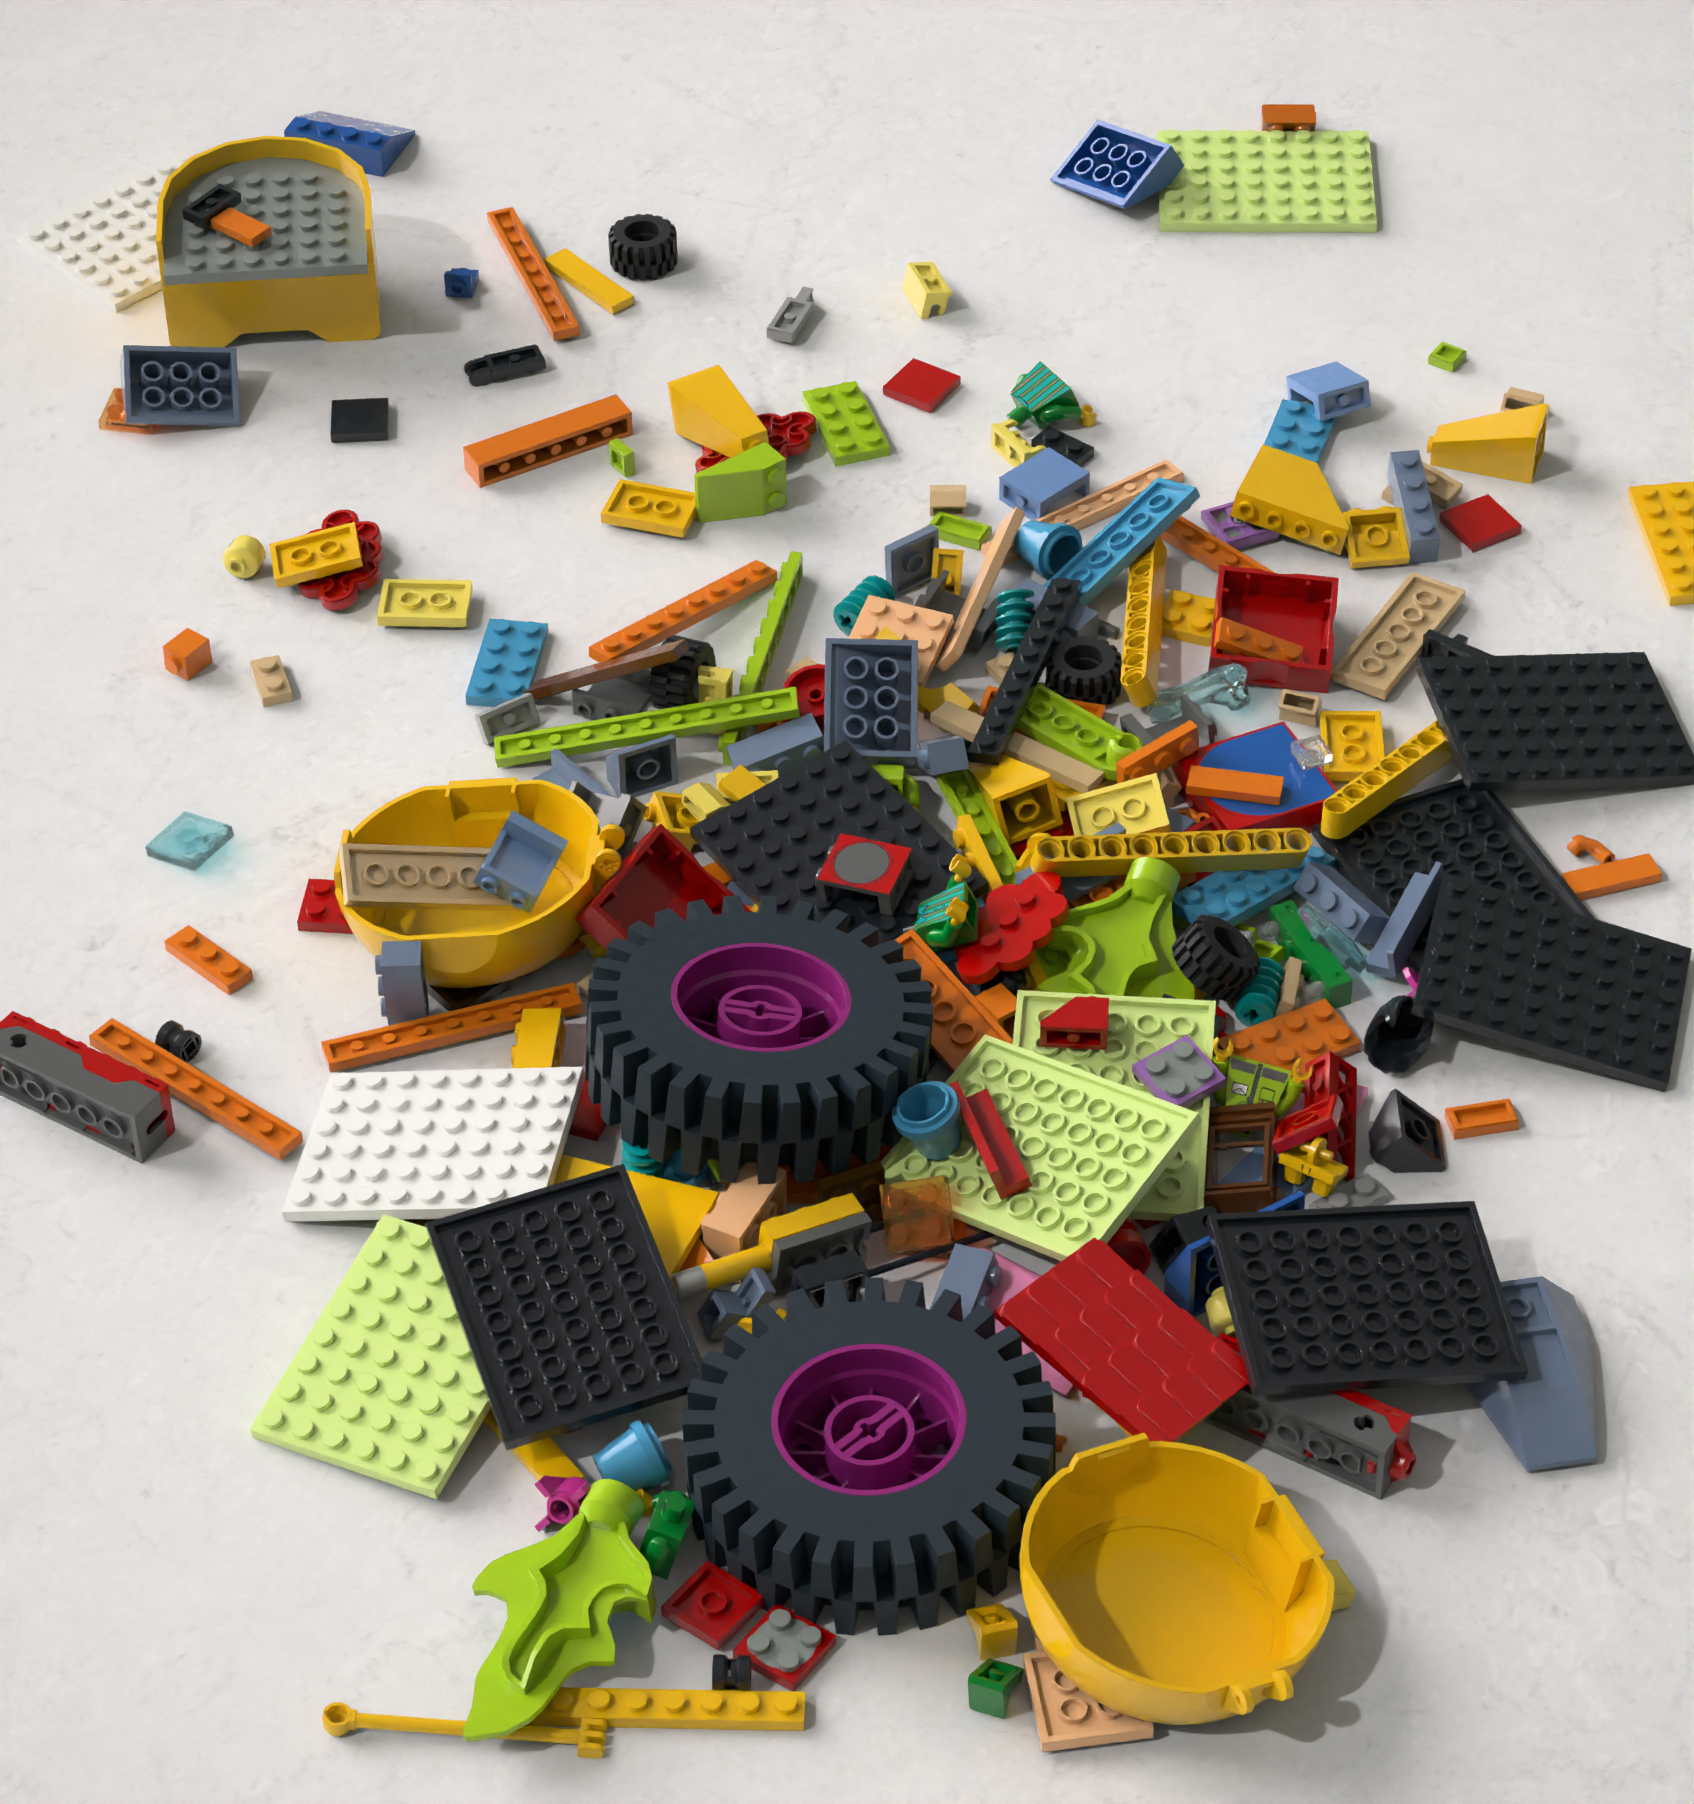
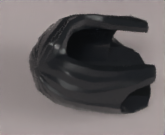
M1402 995L1389 1000L1379 1008L1367 1028L1364 1038V1052L1368 1055L1369 1062L1385 1074L1393 1073L1396 1075L1405 1073L1423 1056L1431 1041L1434 1021L1410 1014L1414 996Z

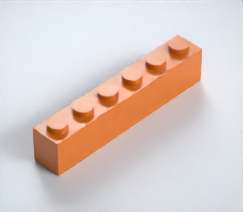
M615 394L463 447L465 470L479 488L608 444L609 441L615 438L622 439L633 435L632 412Z

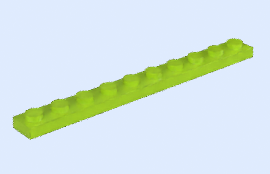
M791 551L787 563H782L781 580L776 581L774 586V600L769 599L767 618H762L761 636L755 638L753 646L754 655L748 657L747 674L741 676L740 694H735L734 697L760 693L763 690L803 577L802 552ZM749 726L727 729L725 734H720L718 751L723 752V765L732 766L726 746L744 740Z
M796 687L498 736L494 737L495 761L497 767L500 768L551 759L550 752L556 748L565 756L638 745L674 734L676 738L799 718L798 694Z
M963 769L937 774L936 782L956 819L958 820V816L971 815L1003 885L1015 884V865L1018 861L969 770ZM1048 944L1035 950L1047 979L1065 972L1071 962V959L1065 952L1048 951Z

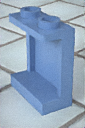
M1337 361L1286 376L1289 400L1300 402L1309 399L1314 402L1315 418L1319 421L1371 407L1369 381Z
M1048 447L999 477V500L1013 509L1016 506L1025 512L1024 514L1027 518L1036 520L1048 514L1049 506L1073 491L1083 497L1089 494L1090 472Z
M512 810L473 883L480 886L485 892L495 894L508 901L514 908L530 913L564 851L568 840Z

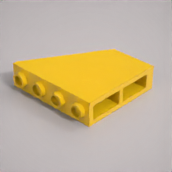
M1262 444L1236 493L1230 516L1341 555L1349 526L1318 464Z

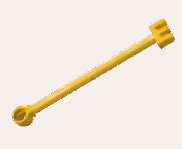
M342 1702L329 1704L323 1710L322 1715L324 1729L334 1737L343 1736L349 1730L355 1731L356 1728L463 1736V1727L466 1721L357 1713V1709H351ZM582 1718L580 1730L525 1725L506 1736L497 1737L496 1739L577 1745V1757L598 1759L604 1755L603 1745L606 1741L605 1733L607 1732L608 1723L603 1719Z

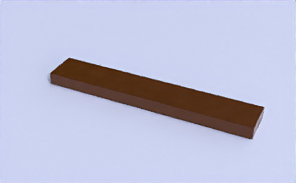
M686 638L537 680L524 693H531L535 701L677 661L690 647Z

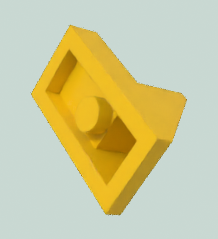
M934 548L931 579L933 577L937 579L944 569L949 571L944 589L960 597L962 596L964 583L962 581L964 550Z
M1002 1603L966 1610L968 1625L976 1634L978 1654L981 1661H986L988 1658L996 1659L1011 1656L1016 1653L1017 1620Z

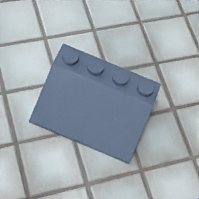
M123 345L120 365L126 424L240 426L236 348Z
M826 638L824 752L846 740L869 764L902 765L904 769H915L917 760L918 640Z

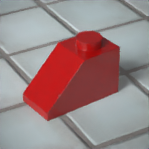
M1076 996L1041 1020L1040 1047L1107 1050L1109 998Z

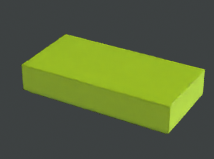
M941 511L929 523V525L933 524L938 528L940 540L980 551L981 545L986 543L992 535V526Z

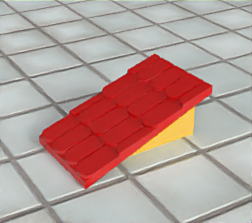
M1095 1237L994 1311V1318L1005 1327L1011 1325L1021 1335L1022 1342L1115 1420L1128 1437L1145 1432L1149 1442H1178L1249 1383L1243 1359L1221 1338H1215L1191 1314L1183 1308H1179L1138 1269L1134 1270L1105 1242L1097 1240Z

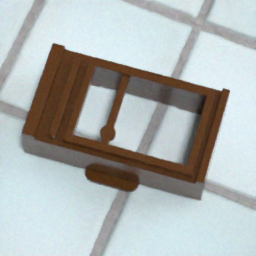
M1275 1102L1210 1107L1204 1190L1205 1207H1214L1218 1214L1258 1212L1284 1199L1283 1188L1277 1186L1278 1154H1276L1271 1145L1279 1121ZM1265 1130L1264 1140L1233 1143L1222 1141L1219 1143V1136L1223 1133ZM1264 1146L1262 1181L1217 1184L1219 1150L1225 1151L1233 1148Z

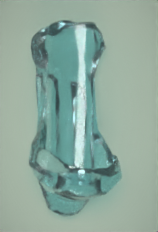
M1232 663L1216 667L1184 684L1158 690L1156 700L1148 706L1147 710L1153 724H1160L1171 720L1174 716L1181 713L1180 696L1184 694L1194 703H1198L1199 706L1213 703L1228 706L1231 711L1241 710L1249 705L1251 701V695L1245 682L1247 679V669L1240 664Z

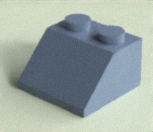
M674 734L605 756L607 780L619 798L621 793L635 798L678 784L676 737Z

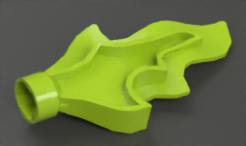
M1137 858L1131 863L1122 888L1105 899L1070 909L1068 918L1061 925L1053 928L1054 937L1048 943V951L1065 952L1071 959V962L1065 972L1044 980L1037 987V991L1162 998L1165 993L1177 999L1195 1000L1194 985L1179 969L1172 954V946L1177 940L1172 920V902L1180 882V875L1177 870L1170 864L1156 858Z
M612 1479L597 1480L592 1484L579 1508V1514L556 1535L531 1546L505 1554L490 1562L475 1579L472 1585L475 1596L489 1595L506 1602L508 1618L498 1641L476 1675L472 1708L463 1727V1737L467 1742L503 1737L529 1724L546 1708L563 1683L573 1673L589 1666H615L616 1645L608 1625L612 1614L617 1612H633L652 1624L657 1603L650 1566L629 1539L643 1514L644 1505L639 1495L626 1484Z

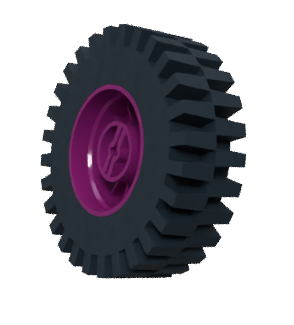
M724 896L722 912L719 915H714L703 899L691 901L687 905L686 922L673 910L666 908L655 913L654 928L639 920L628 927L627 941L615 937L607 945L606 958L598 957L593 966V979H589L584 1070L585 1081H589L588 1095L592 1104L601 1103V1118L608 1127L621 1123V1139L633 1147L648 1139L650 1158L663 1163L679 1149H682V1171L698 1176L709 1159L719 1161V1180L736 1183L740 1165H745L746 1162H756L758 1184H775L778 1165H789L796 1182L800 1183L814 1181L816 1161L819 1159L833 1175L849 1170L851 1153L867 1164L879 1157L881 1142L894 1147L903 1137L893 1122L892 1109L897 1105V1098L904 1091L916 1084L927 1082L934 1004H931L932 991L929 982L921 981V967L915 959L903 961L904 947L897 941L892 939L878 945L879 929L867 922L848 933L849 914L833 909L819 923L814 921V903L798 900L791 916L777 914V897L761 896L759 912H744L740 896Z
M865 1277L864 1301L848 1302L843 1280L841 1279L825 1282L824 1307L815 1309L803 1288L787 1293L786 1321L765 1303L752 1311V1334L734 1324L723 1334V1354L711 1349L707 1352L701 1361L702 1380H691L687 1391L688 1410H683L682 1420L688 1499L695 1502L692 1513L693 1529L698 1541L705 1539L706 1555L711 1563L719 1568L727 1565L728 1573L737 1578L741 1583L744 1582L750 1587L757 1585L758 1594L763 1596L764 1606L761 1609L768 1612L772 1606L775 1607L777 1604L783 1606L792 1596L794 1615L803 1617L816 1624L824 1605L832 1606L836 1634L844 1635L855 1634L859 1610H875L878 1636L897 1634L899 1607L910 1606L919 1629L922 1630L938 1625L939 1596L943 1595L956 1614L961 1617L966 1614V1610L975 1608L976 1584L992 1597L997 1596L1007 1588L1008 1566L1019 1571L1021 1539L1028 1511L1042 1487L1056 1474V1413H1053V1393L1050 1382H1042L1041 1362L1034 1351L1022 1355L1021 1335L1011 1325L995 1333L994 1312L981 1304L963 1319L961 1295L944 1289L931 1310L926 1309L923 1283L911 1280L905 1281L899 1302L897 1303L886 1302L883 1278ZM940 1444H943L949 1451L947 1455H932Z

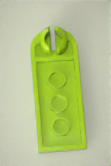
M1040 683L1037 684L1016 729L1032 737L1034 740L1104 772L1103 779L1117 781L1116 762L1144 747L1141 738L1137 735L1119 730Z

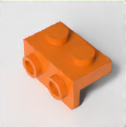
M1313 104L1262 105V131H1315L1316 112Z

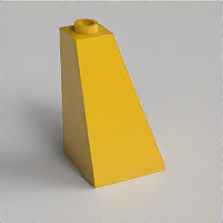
M719 365L667 382L674 429L678 435L730 458L763 442L769 444L767 429Z
M1543 403L1439 425L1435 436H1430L1427 444V453H1431L1430 465L1532 484L1544 452L1549 404Z
M1003 755L999 765L971 763L968 760V770L1009 845L1029 838L1034 833H1042L1063 824L1050 773Z

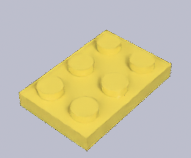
M384 579L377 613L378 626L467 627L473 592L472 580Z
M1157 773L1066 798L1075 836L1094 835L1118 822L1126 829V834L1172 831Z

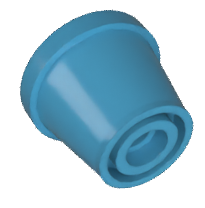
M1030 520L1023 524L1018 530L1014 542L1016 553L1033 566L1040 577L1048 581L1083 546L1081 535L1075 527L1066 523L1051 524L1036 520Z
M938 1081L922 1082L908 1088L897 1098V1105L892 1109L893 1122L899 1133L909 1138L922 1156L931 1160L943 1159L953 1154L961 1144L962 1135L958 1118L960 1103L955 1091L949 1085Z
M640 1420L630 1423L628 1430L592 1456L602 1479L622 1482L635 1492L639 1489L646 1490L659 1486L661 1489L671 1484L669 1476L674 1474L668 1457L649 1423L642 1425Z

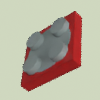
M777 1604L775 1607L772 1606L733 1649V1658L736 1659L739 1655H751L752 1670L794 1692L834 1647L836 1635L803 1617L794 1615L793 1611Z

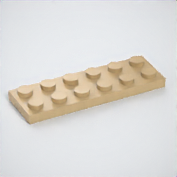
M1411 572L1333 667L1330 680L1385 700L1422 654L1423 635L1429 629L1436 632L1442 629L1465 600L1466 590Z
M342 843L339 848L345 907L526 912L522 909L514 908L508 901L495 894L485 892L480 886L473 883L491 848Z

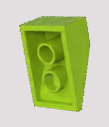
M766 442L694 474L696 520L699 523L763 516L787 505L786 458Z

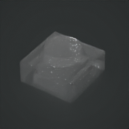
M1320 735L1291 742L1290 752L1303 771L1332 763V753Z

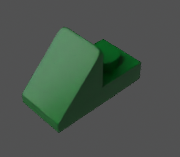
M988 1658L968 1677L970 1709L1001 1719L1005 1718L1011 1691L1021 1683L1024 1668Z

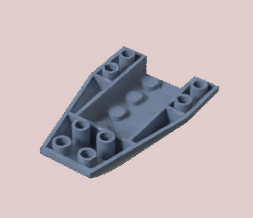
M1543 1276L1500 1282L1529 1372L1525 1380L1465 1383L1526 1471L1596 1462L1592 1345L1574 1296Z

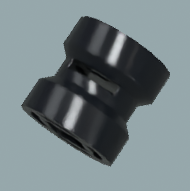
M173 1020L167 1021L161 1026L155 1039L156 1045L186 1063L196 1057L202 1043L201 1036L192 1030H184L180 1023Z
M714 1654L712 1690H726L729 1688L739 1691H750L751 1655H739L734 1659L728 1658L724 1654Z

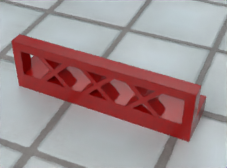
M1329 1051L1306 1063L1305 1073L1309 1072L1312 1064L1314 1070L1312 1075L1305 1080L1304 1108L1332 1095H1339L1344 1105V1111L1342 1109L1338 1124L1344 1133V1139L1338 1127L1319 1136L1327 1140L1326 1150L1334 1153L1332 1160L1337 1161L1338 1150L1343 1164L1349 1167L1347 1176L1343 1178L1348 1182L1355 1178L1357 1068ZM1339 1071L1345 1075V1085L1339 1075ZM1315 1138L1308 1140V1142L1312 1143Z
M958 1080L949 1084L957 1095L960 1103V1113L1000 1199H1005L1031 1187V1181L987 1088L969 1097H965Z

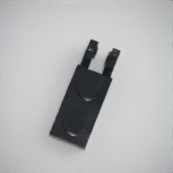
M534 344L484 355V357L468 361L463 369L469 376L470 384L479 387L480 385H487L491 379H506L510 376L546 369V362L538 345Z

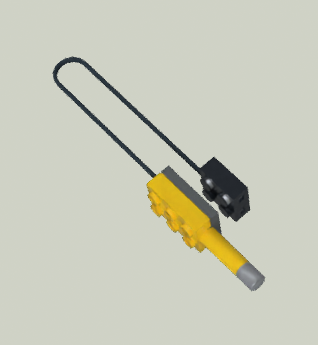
M850 1193L761 1222L758 1246L671 1274L669 1278L677 1298L680 1300L745 1279L752 1267L762 1268L776 1291L774 1297L803 1288L814 1308L818 1309L824 1307L825 1282L842 1279L848 1302L863 1301L860 1289L865 1288V1277L870 1278L951 1251L955 1243L966 1246L996 1235L983 1231L868 1270L865 1266L867 1248L863 1241L869 1240L871 1233L937 1211L925 1207L871 1225L872 1220L864 1212L863 1207L854 1194Z

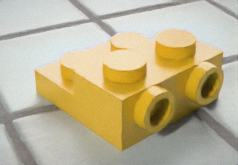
M1382 506L1370 510L1355 508L1343 512V516L1349 526L1344 548L1348 552L1350 569L1409 564L1410 555L1401 507Z
M654 791L650 802L645 805L647 809L644 814V820L651 822V831L659 824H662L691 852L693 845L698 843L691 837L689 828L699 823V821L681 803L682 794Z

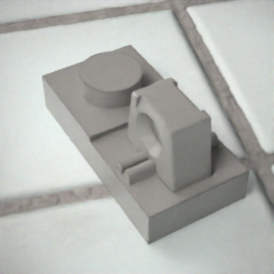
M531 693L522 694L475 715L485 744L493 743L494 737L514 734L541 722Z

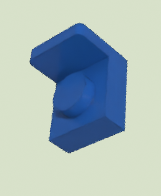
M452 268L451 271H445L446 296L473 298L479 281V270Z

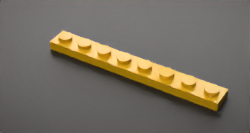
M971 815L958 816L956 830H953L954 845L957 849H961L963 856L968 858L970 864L988 881L989 891L982 895L986 905V898L989 893L1002 886L1003 883ZM1036 955L1033 961L1023 968L1026 973L1027 991H1037V987L1047 979Z
M560 1687L546 1708L526 1726L580 1727L582 1718L603 1719L607 1721L608 1727L804 1731L806 1695L805 1692Z

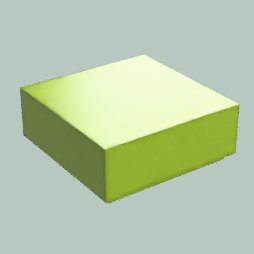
M1441 342L1428 356V364L1453 373L1466 359L1467 351Z
M619 438L609 441L610 464L626 478L635 475L634 451Z

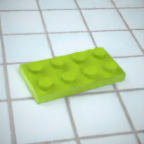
M856 381L802 391V401L808 413L816 417L817 431L835 467L890 456V446Z

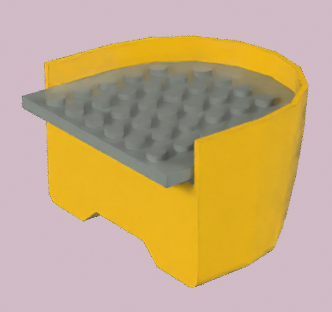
M261 136L225 142L194 155L167 177L158 199L156 246L171 346L225 348L240 334L309 330L328 342L372 340L380 335L381 303L371 189L363 167L342 150L307 138ZM218 184H222L241 193L242 202L233 209L271 226L272 235L254 247H250L212 229L211 224L203 228L183 219L182 209Z

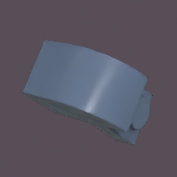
M752 1267L736 1292L713 1289L697 1315L709 1338L723 1340V1334L734 1324L737 1325L745 1317L752 1319L753 1310L765 1303L769 1304L776 1291L764 1269Z

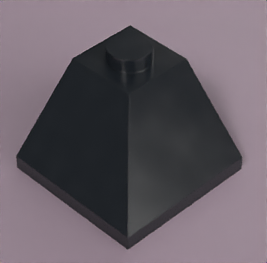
M1396 1088L1390 1091L1368 1132L1369 1153L1372 1159L1378 1165L1385 1166L1393 1173L1444 1171L1446 1169L1440 1120Z

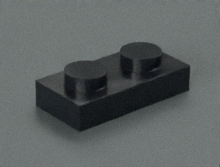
M218 184L182 209L183 219L205 228L211 224L210 220L229 207L234 208L242 202L241 193Z
M1050 426L1031 439L1032 447L1043 445L1046 448L1050 447L1080 467L1094 457L1093 446Z

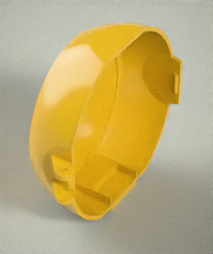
M517 777L449 781V785L424 786L384 804L361 821L352 831L343 830L340 846L342 843L492 848L513 810L568 840L564 851L535 903L533 911L528 913L513 911L345 907L339 851L334 868L335 894L340 909L352 932L374 957L381 955L382 942L421 941L427 985L446 988H470L497 984L539 969L561 955L578 938L584 928L576 922V917L600 889L601 885L620 868L621 856L616 850L623 845L625 832L620 826L615 824L605 825L600 830L598 818L581 798L559 785L544 780L517 781Z
M1144 1432L1076 1453L1069 1467L1058 1471L1039 1491L1024 1523L1019 1555L1021 1589L1031 1625L1045 1652L1056 1667L1082 1692L1112 1710L1143 1721L1170 1725L1209 1723L1230 1718L1237 1714L1244 1715L1250 1713L1256 1705L1268 1698L1279 1701L1291 1699L1294 1694L1291 1679L1301 1670L1319 1644L1330 1619L1334 1603L1335 1582L1333 1575L1323 1562L1325 1552L1285 1494L1278 1496L1266 1476L1257 1469L1235 1458L1200 1446L1166 1441L1149 1442V1438Z

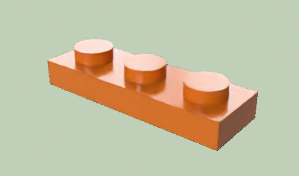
M1223 617L1216 623L1214 647L1235 655L1243 652V656L1291 662H1299V659H1302L1303 646Z
M1189 720L1117 761V784L1158 773L1198 750V726Z
M187 925L164 941L167 952L228 995L253 979L252 969L190 925Z

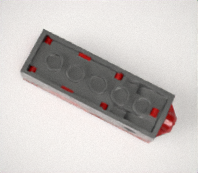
M14 1011L0 1022L1 1096L141 1164L175 1132L169 1087L161 1079L153 1078L139 1071L134 1066H128L117 1061L106 1053L98 1052L81 1041H75L61 1034L56 1029H50L37 1023L34 1019Z
M1220 1333L1217 1339L1221 1338L1242 1358L1237 1338ZM1248 1383L1204 1420L1208 1424L1379 1500L1383 1498L1393 1482L1407 1479L1416 1463L1415 1452L1409 1443L1412 1415L1355 1390L1253 1396L1250 1384Z

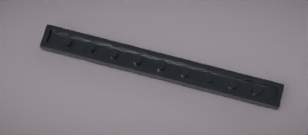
M1052 578L967 752L969 762L999 765L1081 594V580Z

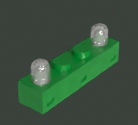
M1289 900L1270 906L1268 921L1260 923L1256 927L1257 937L1259 940L1264 941L1274 939L1279 946L1284 947L1286 960L1290 956L1302 960L1300 974L1304 975V980L1307 984L1300 990L1301 999L1306 1003H1313L1326 998L1334 1009L1351 1004L1353 980L1295 903Z

